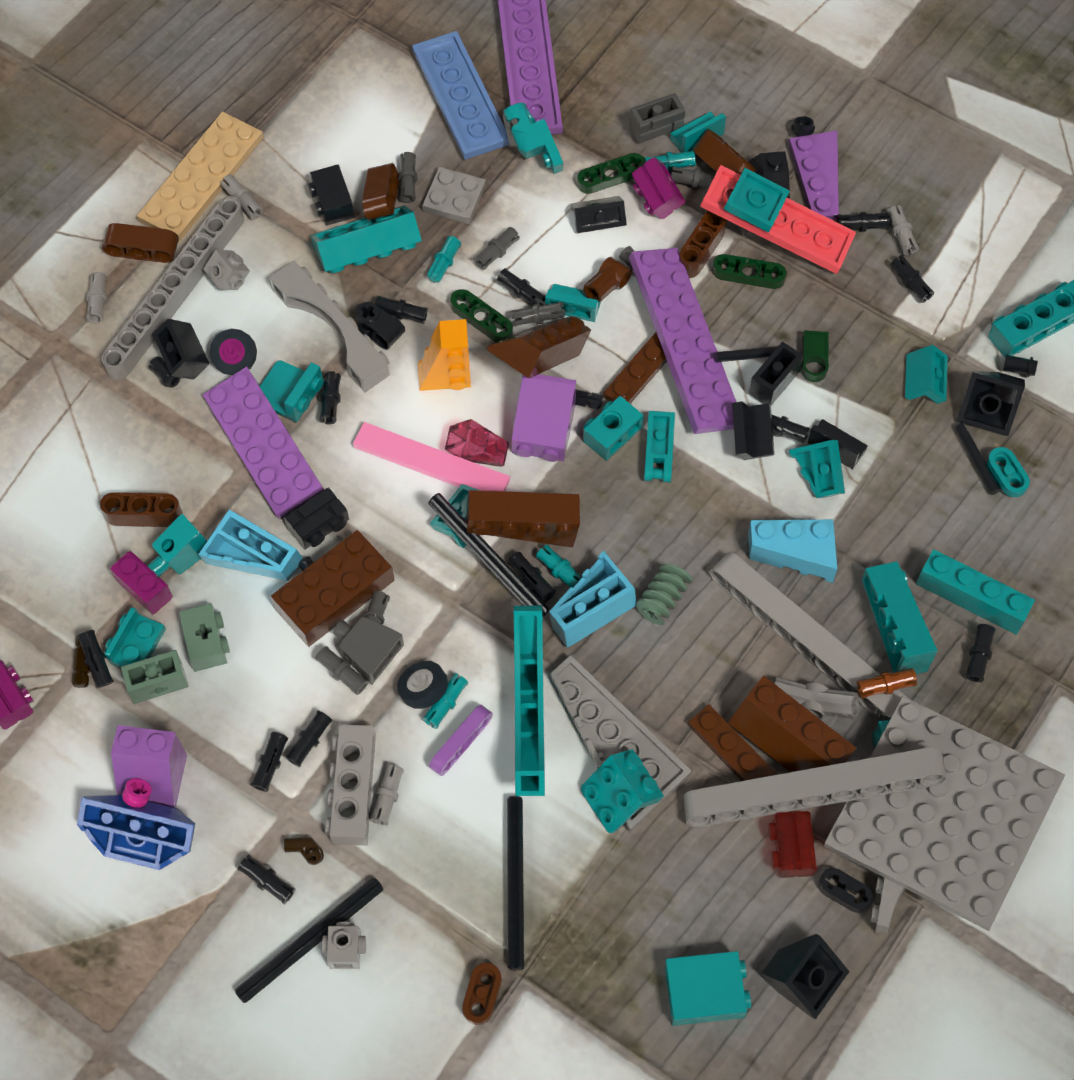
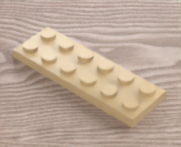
M222 111L138 213V222L148 227L171 230L178 234V243H180L223 189L220 184L223 180L226 184L228 183L224 177L229 174L234 175L264 138L263 131Z

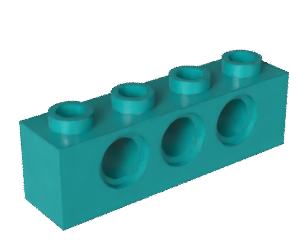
M1074 280L1069 283H1061L1054 291L1048 294L1042 293L1032 303L1028 305L1022 304L1013 313L1007 316L1001 315L992 322L988 337L1005 358L1006 354L1014 356L1074 323Z

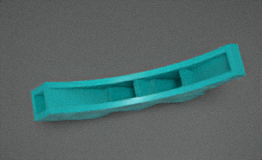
M542 605L514 606L515 796H545Z

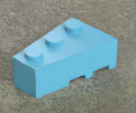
M230 509L198 554L209 565L289 581L298 564L303 560V557L296 548Z
M833 519L750 521L748 531L749 559L782 569L784 566L798 570L800 574L807 576L812 574L833 583L837 572Z
M603 550L598 556L596 563L590 569L587 568L582 574L581 580L573 588L570 587L549 611L552 629L568 648L635 607V588Z

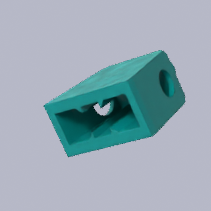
M181 514L153 542L152 547L159 555L147 566L158 578L170 567L178 575L182 574L202 559L198 554L207 543V540Z

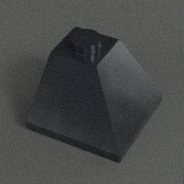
M785 151L760 153L748 161L756 169V174L790 191L789 168Z
M972 371L957 422L1009 436L1025 388V379L1000 372Z
M814 934L778 949L761 974L779 994L811 1018L816 1019L850 971L823 938L818 934Z

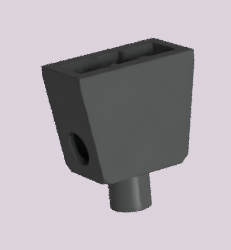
M361 617L354 627L341 620L333 631L334 635L342 639L338 646L342 658L348 660L351 666L364 679H367L371 685L374 684L404 646L401 633L366 617Z

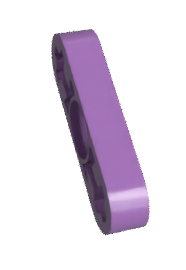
M483 705L477 706L435 754L429 764V768L440 776L446 774L492 719L493 713Z

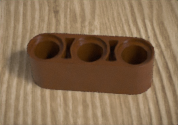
M710 129L705 131L692 149L716 172L720 165L740 175L744 168L754 173L756 172V169Z
M394 163L368 168L362 199L363 211L368 220L394 214L399 184L398 172Z
M710 211L704 214L679 253V260L685 266L689 278L696 277L701 272L725 234L727 220Z
M111 223L107 227L102 250L113 257L170 263L174 260L179 236L168 229Z
M113 492L104 495L100 501V508L107 522L113 526L169 527L183 514L178 499L168 493ZM115 507H120L118 510L110 512L111 509ZM140 508H146L143 512H137ZM174 508L171 512L164 513L166 509Z

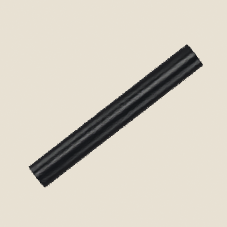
M778 346L715 352L714 361L718 363L768 358Z
M964 423L958 424L955 430L990 495L997 494L1000 488Z

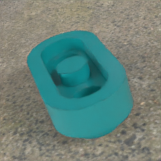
M1005 447L993 449L987 459V466L998 485L1010 497L1023 496L1030 485L1029 476L1011 450ZM996 462H1002L1004 466H999ZM1010 483L1016 484L1018 488L1012 487Z

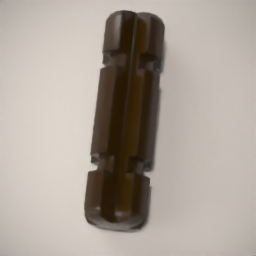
M76 636L75 645L77 648L74 652L73 664L75 673L72 675V684L76 688H86L89 685L88 673L90 668L85 666L84 660L86 657Z

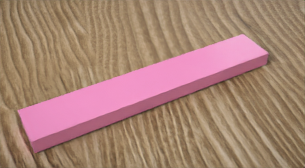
M366 422L363 423L353 442V446L356 449L457 487L464 484L481 491H505L510 482V476Z

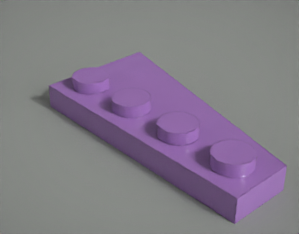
M837 131L790 138L789 148L808 208L833 221L837 220V215L839 214Z

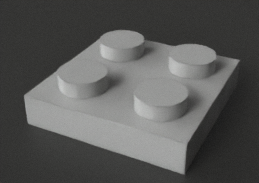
M439 167L422 205L423 212L470 224L486 187V179Z

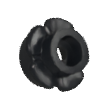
M806 116L797 117L794 119L791 130L794 131L797 137L811 135L815 130L814 121Z

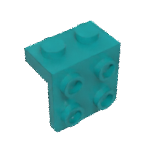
M279 360L272 367L260 388L277 414L297 423L302 414L308 409L316 393L320 391L324 379L321 367L312 362L306 371H303Z
M633 749L611 755L581 785L582 794L608 833L616 832L640 808L658 803L664 797L657 782L651 777L640 757Z

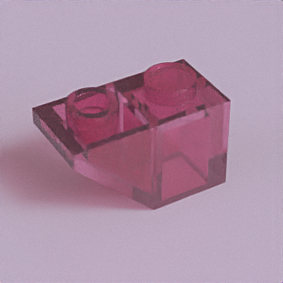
M469 419L449 427L445 450L473 463L502 467L505 465L509 442L474 420Z

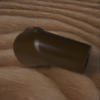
M298 837L284 839L285 853L300 852L310 865H317L322 862L324 858L323 849L313 838Z

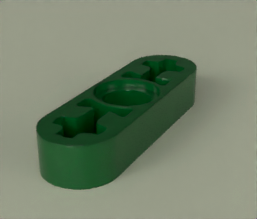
M630 153L585 168L578 173L577 187L585 194H592L634 180L632 173L639 167L644 166L645 158L638 153ZM607 170H615L618 172V175L608 177L605 175V172Z
M728 254L718 255L714 259L712 269L717 279L770 289L781 288L785 283L787 275L785 267L779 263ZM722 264L727 265L726 270L721 269ZM736 266H739L738 273L735 272ZM751 267L755 269L756 274L747 276L742 270ZM761 270L764 271L763 277H760ZM772 273L777 274V279L772 278Z
M459 289L452 293L450 298L452 311L462 319H466V322L491 340L499 342L513 336L512 322L466 289ZM458 300L461 302L467 300V305L464 303L458 305ZM478 312H485L489 315L484 321H479L474 316ZM497 328L500 330L506 328V332L500 331L499 333H497Z

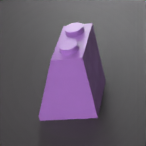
M540 374L532 378L522 376L511 440L512 453H516L521 457H540L550 462L564 461L576 407V380Z
M118 725L111 751L117 795L123 794L126 783L130 779L139 778L145 780L151 786L152 791L148 802L176 808L187 754L176 733Z

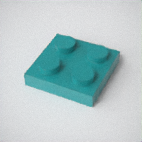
M744 168L724 210L769 233L790 191Z

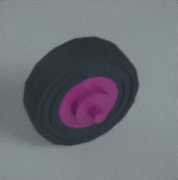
M231 328L223 330L215 336L209 353L212 363L219 371L226 375H234L246 366L248 369L252 368L256 361L257 348L249 334L242 330Z

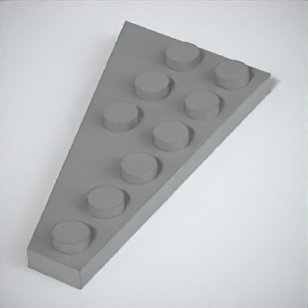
M570 655L550 673V677L597 769L611 755L633 749L664 795L658 803L640 808L625 823L631 832L691 775L692 771Z

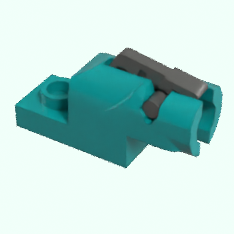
M517 103L507 107L503 111V121L509 146L518 148L519 152L526 159L544 153L542 158L547 168L551 167L553 174L563 171V160L545 119L536 122L525 103Z

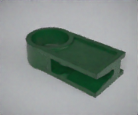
M804 330V336L802 337V354L804 357L801 371L803 377L810 382H820L827 375L829 368V332ZM816 362L823 366L824 371L817 374L808 371L806 365Z

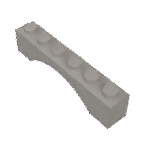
M294 260L270 276L273 292L287 307L314 314L337 332L347 350L349 376L364 393L390 376L388 368L390 362L387 356L382 351L378 352L374 348V344L367 334L362 335L358 331L355 321L343 314L342 308L336 300L331 301L327 297L324 287L312 280V276L306 267H300Z

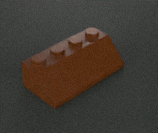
M569 316L537 325L488 346L487 351L527 378H532L579 356L592 329L585 326L581 319Z
M764 675L728 722L789 772L845 763L856 749L854 745Z

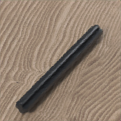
M441 493L432 496L428 502L430 507L524 606L542 605L543 618L548 613L549 608L480 535L467 532V521Z
M510 796L507 799L509 970L519 971L524 969L523 799L520 796Z
M373 877L239 985L235 989V994L243 1003H247L323 940V936H328V926H336L338 922H346L383 891L381 883Z

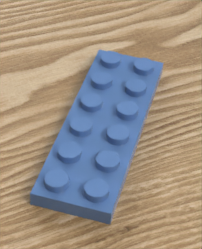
M454 31L412 45L416 60L464 160L508 146L506 129L458 32Z

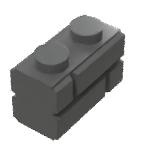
M673 93L630 109L629 127L637 142L642 143L684 126L685 109L678 96Z

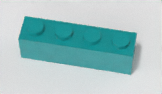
M935 549L932 550L916 582V585L1015 635L1019 632L1035 602V599Z

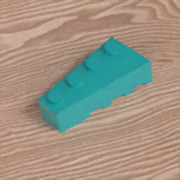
M898 561L865 568L861 580L892 671L898 672L913 668L916 674L928 672L938 650L908 586L905 571L901 570Z

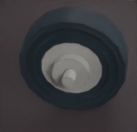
M421 661L407 668L400 676L397 684L398 694L409 707L414 709L430 707L438 702L446 693L448 678L439 664L433 661Z

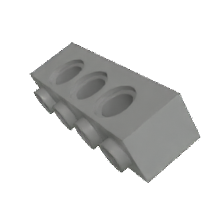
M339 725L338 734L333 735V751L337 752L336 762H331L330 778L334 779V789H329L328 807H332L331 817L326 818L325 833L330 835L333 845L368 846L376 741L374 726ZM350 753H358L360 755L356 761L349 762L345 760ZM349 780L358 782L353 789H345L343 785ZM346 808L356 810L354 815L348 818L342 817L341 812Z

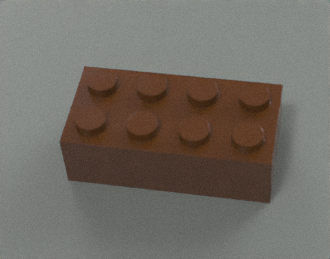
M357 529L270 597L274 609L301 640L310 647L336 627L341 620H345L372 599L373 592L382 591L394 582L393 568Z

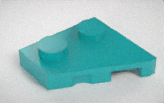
M829 440L789 450L790 456L796 458L802 468L800 472L809 481L810 488L816 498L845 494L838 440Z

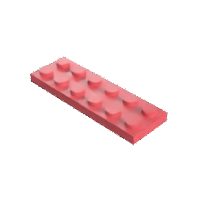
M720 165L700 207L835 274L838 273L856 234L855 231L786 198L768 233L724 210L741 175Z

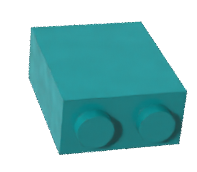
M738 951L668 958L665 960L664 967L672 1026L745 1018L747 1009H751L749 990H744L742 980L747 978L746 965L744 960H739Z

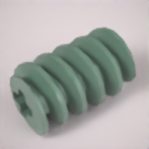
M672 564L661 565L659 573L655 574L653 581L649 583L648 590L644 591L642 598L637 601L636 607L646 620L657 625H664L665 623L661 617L669 618L671 616L668 609L673 610L676 608L673 600L680 601L682 599V595L679 592H686L687 586L685 583H692L693 578L688 572Z

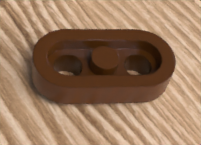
M482 963L474 968L463 1001V1015L469 1023L474 1025H482L490 1020L502 982L501 973L491 963ZM484 976H490L492 982L489 985H483L481 979ZM476 1005H481L484 1008L483 1012L479 1015L472 1012L473 1007Z

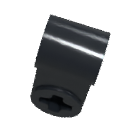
M364 302L357 308L358 330L362 334H367L371 340L385 350L390 349L406 331L399 319L388 314L372 302Z

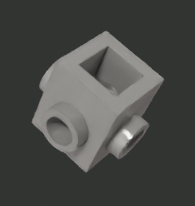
M215 250L204 267V271L213 280V284L220 290H238L244 284L245 278L250 272L243 263V259L232 250Z
M338 922L336 926H328V936H323L322 953L327 954L329 969H360V954L366 953V936H361L359 926H354L352 922Z

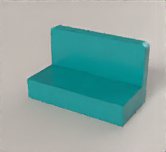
M710 111L671 132L670 140L681 153L690 152L707 129L712 130L719 136L723 135L726 116L721 113L715 117Z
M553 284L552 289H548L545 305L562 301L564 307H561V309H565V316L577 317L591 322L596 321L601 302L587 298L581 289Z
M934 345L910 352L906 356L905 398L908 400L924 395L937 404L947 400L948 356Z

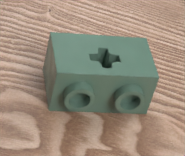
M212 603L179 611L189 660L194 672L227 664L225 654L230 653L226 636L221 637L220 629L224 628L221 612L215 613Z
M176 650L121 667L127 692L134 704L189 687L182 661Z

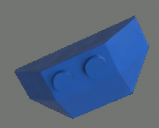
M122 795L83 796L77 826L81 831L85 832L89 840L104 857L156 870L163 869L191 851L196 824L177 808L147 802L144 807L134 808L123 801Z

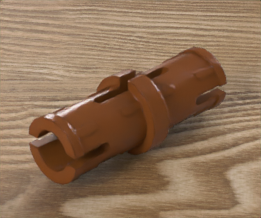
M913 668L893 673L882 672L880 676L858 680L856 682L857 691L861 699L882 693L886 695L893 694L894 690L917 686L916 673Z

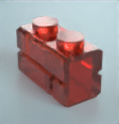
M810 812L776 813L772 820L773 823H768L769 840H775L776 851L771 852L772 868L778 869L780 878L813 876L817 866Z

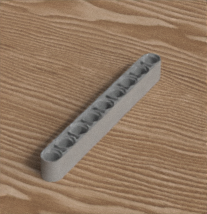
M226 196L218 202L103 352L102 362L111 379L116 381L122 380L130 374L155 341L152 334L167 319L173 317L206 273L204 267L214 251L223 250L244 222L241 204L236 197Z
M728 552L709 571L711 578L721 588L842 690L858 694L856 684L858 680L880 676L877 671L736 554ZM894 690L893 694L888 695L882 693L863 699L859 696V704L879 721L891 719L902 697H908L901 691Z
M934 747L691 790L683 795L686 824L691 827H705L940 785L947 780L942 751Z

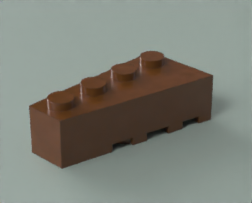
M469 490L467 499V532L573 548L580 526L579 494Z

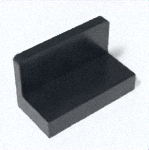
M620 196L570 204L574 212L577 233L627 225L624 200Z
M743 401L732 403L736 455L743 460L773 456L775 452L771 405L766 403L748 406Z
M824 419L820 421L818 426L813 425L807 442L812 445L829 440H838L841 463L852 470L868 447L865 443Z

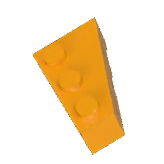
M466 319L439 321L431 337L430 346L425 348L424 357L418 362L419 391L440 389L462 390L471 387Z

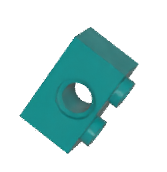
M619 396L614 402L609 401L603 407L600 415L586 422L583 427V442L607 461L642 429L644 415L623 397ZM614 425L616 426V428L610 429L606 426Z

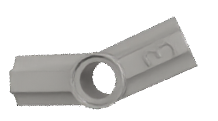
M776 677L775 685L819 719L824 718V715L854 719L858 715L859 696L856 692L830 690L819 683L803 685Z

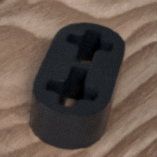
M836 868L825 870L820 877L818 884L821 893L850 911L863 913L871 906L873 892L867 885ZM832 877L837 878V885L842 887L843 889L835 886L833 889H829L827 887L829 882L825 879L831 880ZM859 892H862L864 894L863 900L866 903L863 901L859 905L854 903L855 897L850 893L857 895Z

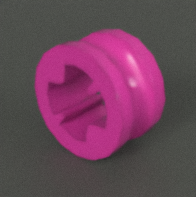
M139 778L130 779L126 783L122 799L131 807H144L150 797L151 786L145 780Z

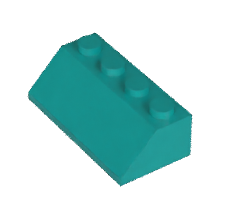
M405 205L395 208L393 215L371 220L365 217L310 235L322 268L325 272L330 271V273L340 272L345 269L344 266L354 263V266L365 264L369 261L368 258L378 256V258L390 256L393 254V250L399 248L402 250L412 249L416 247V243L422 241L414 212Z

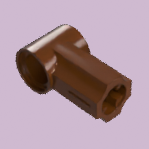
M610 256L602 263L598 273L584 285L583 292L587 298L601 302L615 288L622 289L627 284L632 275V270Z

